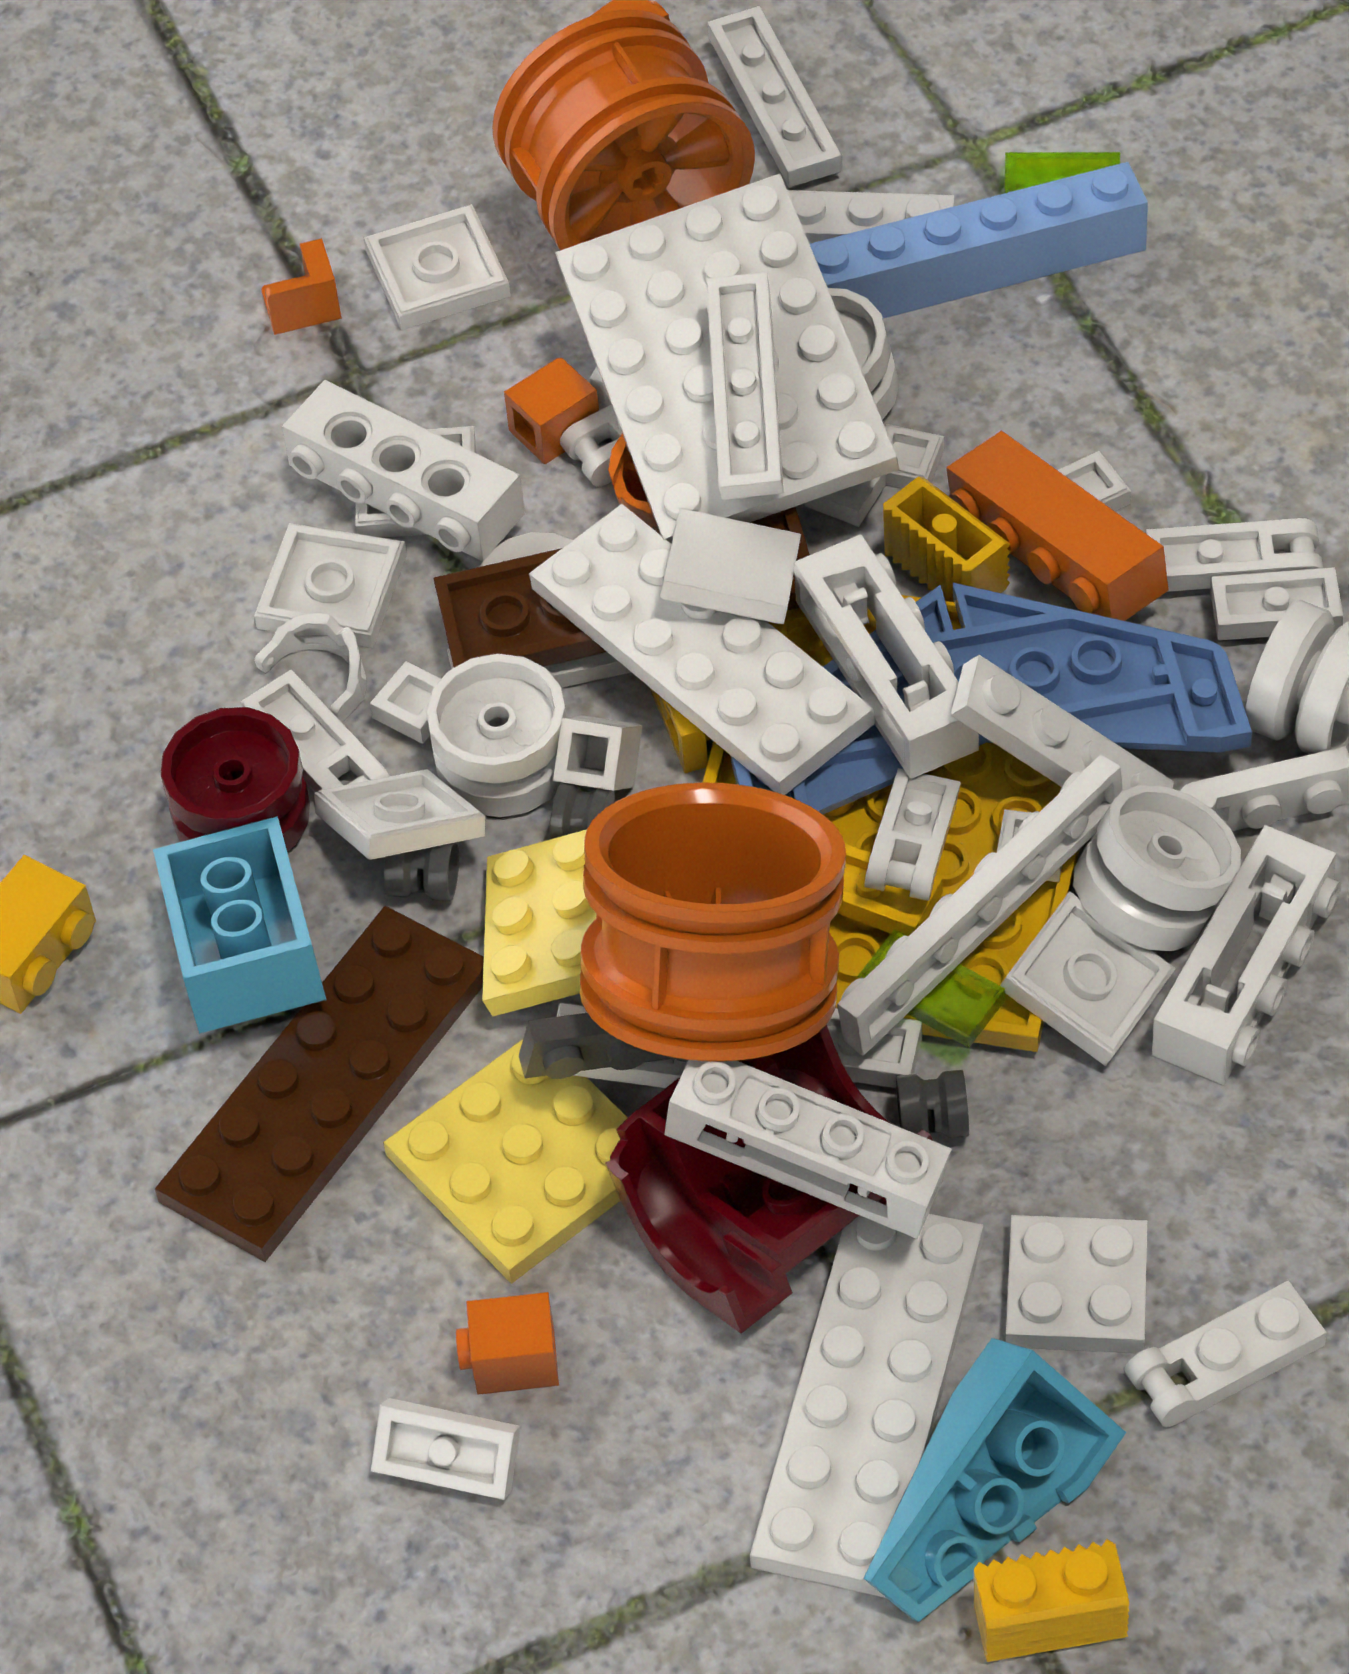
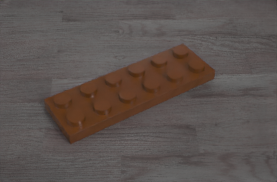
M796 507L749 522L800 533L801 537L796 561L810 555ZM657 526L652 527V529H654L658 534H660ZM562 548L433 578L454 668L471 658L493 654L525 657L545 667L607 652L532 589L529 573ZM794 575L787 611L800 608L796 602Z
M385 905L322 982L327 1000L305 1005L299 1010L156 1186L155 1192L158 1202L266 1262L482 989L484 957Z

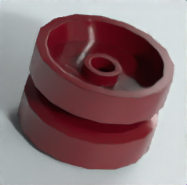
M249 707L219 708L194 717L176 731L162 754L161 779L169 802L173 826L180 842L278 816L287 852L297 845L309 822L310 800L307 785L303 778V766L298 746L290 729L273 715Z

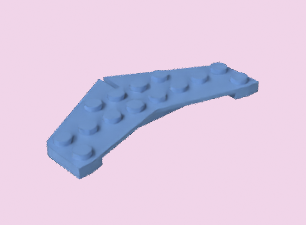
M953 583V600L961 629L953 630L941 585L916 601L924 620L925 632L933 643L940 641L946 647L953 663L954 676L958 682L963 664L981 655L1122 748L1220 753L1251 747L1252 730L1228 656L1220 645L1211 640ZM875 630L869 635L897 676V693L905 704L903 688L910 686ZM834 660L823 666L853 691ZM874 724L789 791L786 796L799 800L825 814L893 784L898 768L903 769V767ZM979 734V746L987 742L993 743ZM731 756L736 784L773 791Z

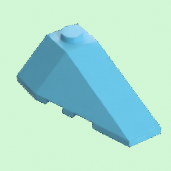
M991 1338L952 1393L864 1576V1580L911 1619L917 1622L921 1621L974 1579V1568L978 1562L984 1564L986 1560L1012 1540L1021 1542L1037 1529L1034 1523L1061 1501L1070 1503L1087 1490L1126 1434V1431L1033 1350Z

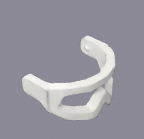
M316 612L297 615L282 626L277 627L272 640L256 655V667L267 673L281 658L288 654L305 650H323L342 656L349 664L347 689L331 705L330 711L343 722L364 700L367 686L366 675L355 635L349 626L343 628L331 614ZM307 629H322L328 636H298L296 632Z

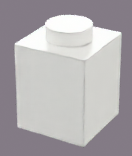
M584 715L562 718L553 781L612 791L634 787L642 725Z

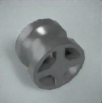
M561 782L557 788L552 806L550 839L586 830L591 821L602 810L615 802L614 791L597 788L593 792L581 791L575 784Z

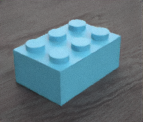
M278 816L153 849L181 972L199 1034L327 1000Z

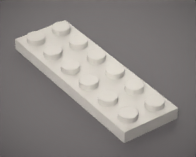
M623 504L619 505L529 573L532 589L774 792L786 795L875 724L874 708L767 621L660 598L671 543L663 540L660 534Z
M928 1214L918 1239L863 1216H858L843 1228L750 1552L751 1568L886 1598L864 1580V1576L931 1439L984 1239L983 1224Z

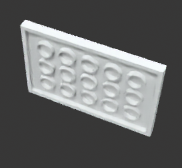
M781 174L555 252L560 270L663 540H667L672 544L679 508L749 523L899 470L897 455ZM767 272L771 296L784 493L722 500L718 481L706 279Z

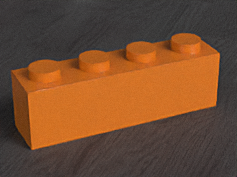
M1002 430L946 467L950 489L949 497L1010 543L1007 548L1010 551L1009 554L1028 566L1042 583H1051L1070 597L1080 611L1125 621L1169 591L1163 545Z

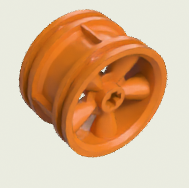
M617 10L596 14L575 22L546 39L513 72L500 94L493 117V140L499 157L510 171L520 189L537 202L541 221L560 250L748 185L753 174L755 149L747 126L736 113L726 96L708 83L704 65L680 30L667 19L646 11Z
M702 782L673 784L640 791L609 805L591 821L584 839L583 890L589 905L596 913V919L586 930L581 943L580 997L586 1012L602 1029L627 1044L651 1053L686 1060L719 1062L754 1059L783 1052L809 1040L826 1026L836 1006L839 951L836 942L829 933L830 921L838 913L842 904L844 892L843 874L846 861V848L843 837L828 818L811 806L777 792L739 784Z

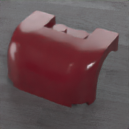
M827 1024L809 1040L793 1048L769 1056L738 1060L748 1066L890 1123L865 1099L851 1080L837 1053ZM679 1077L633 1112L616 1129L620 1140L610 1156V1161L605 1162L621 1203L636 1231L663 1271L691 1298L742 1334L793 1293L786 1273L860 1215L664 1135L669 1101L678 1084ZM707 1124L705 1125L703 1131L726 1140L727 1132ZM923 1129L915 1133L933 1141L931 1134ZM739 1137L738 1141L733 1143L743 1148L746 1145L743 1143L744 1139ZM850 1183L848 1191L859 1195L857 1191L858 1186ZM870 1192L866 1197L887 1206L885 1197Z

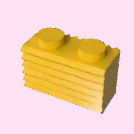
M918 476L883 503L885 557L893 556V563H902V570H910V577H919V583H927L928 590H933L941 585L945 601L954 602L953 583L1002 593L1007 589L1010 584L1007 580L1010 576L1007 573L1010 568L1007 565L1010 561L1007 557L1010 553L1007 549L1010 543L927 479Z
M1106 1539L1102 1546L1092 1541L1087 1549L1078 1544L1074 1551L1064 1546L1059 1554L1050 1549L1045 1556L1035 1552L1031 1559L1021 1554L1017 1561L1007 1556L1002 1564L995 1559L991 1561L989 1566L978 1562L974 1568V1610L986 1661H996L1128 1637L1129 1598L1116 1544Z

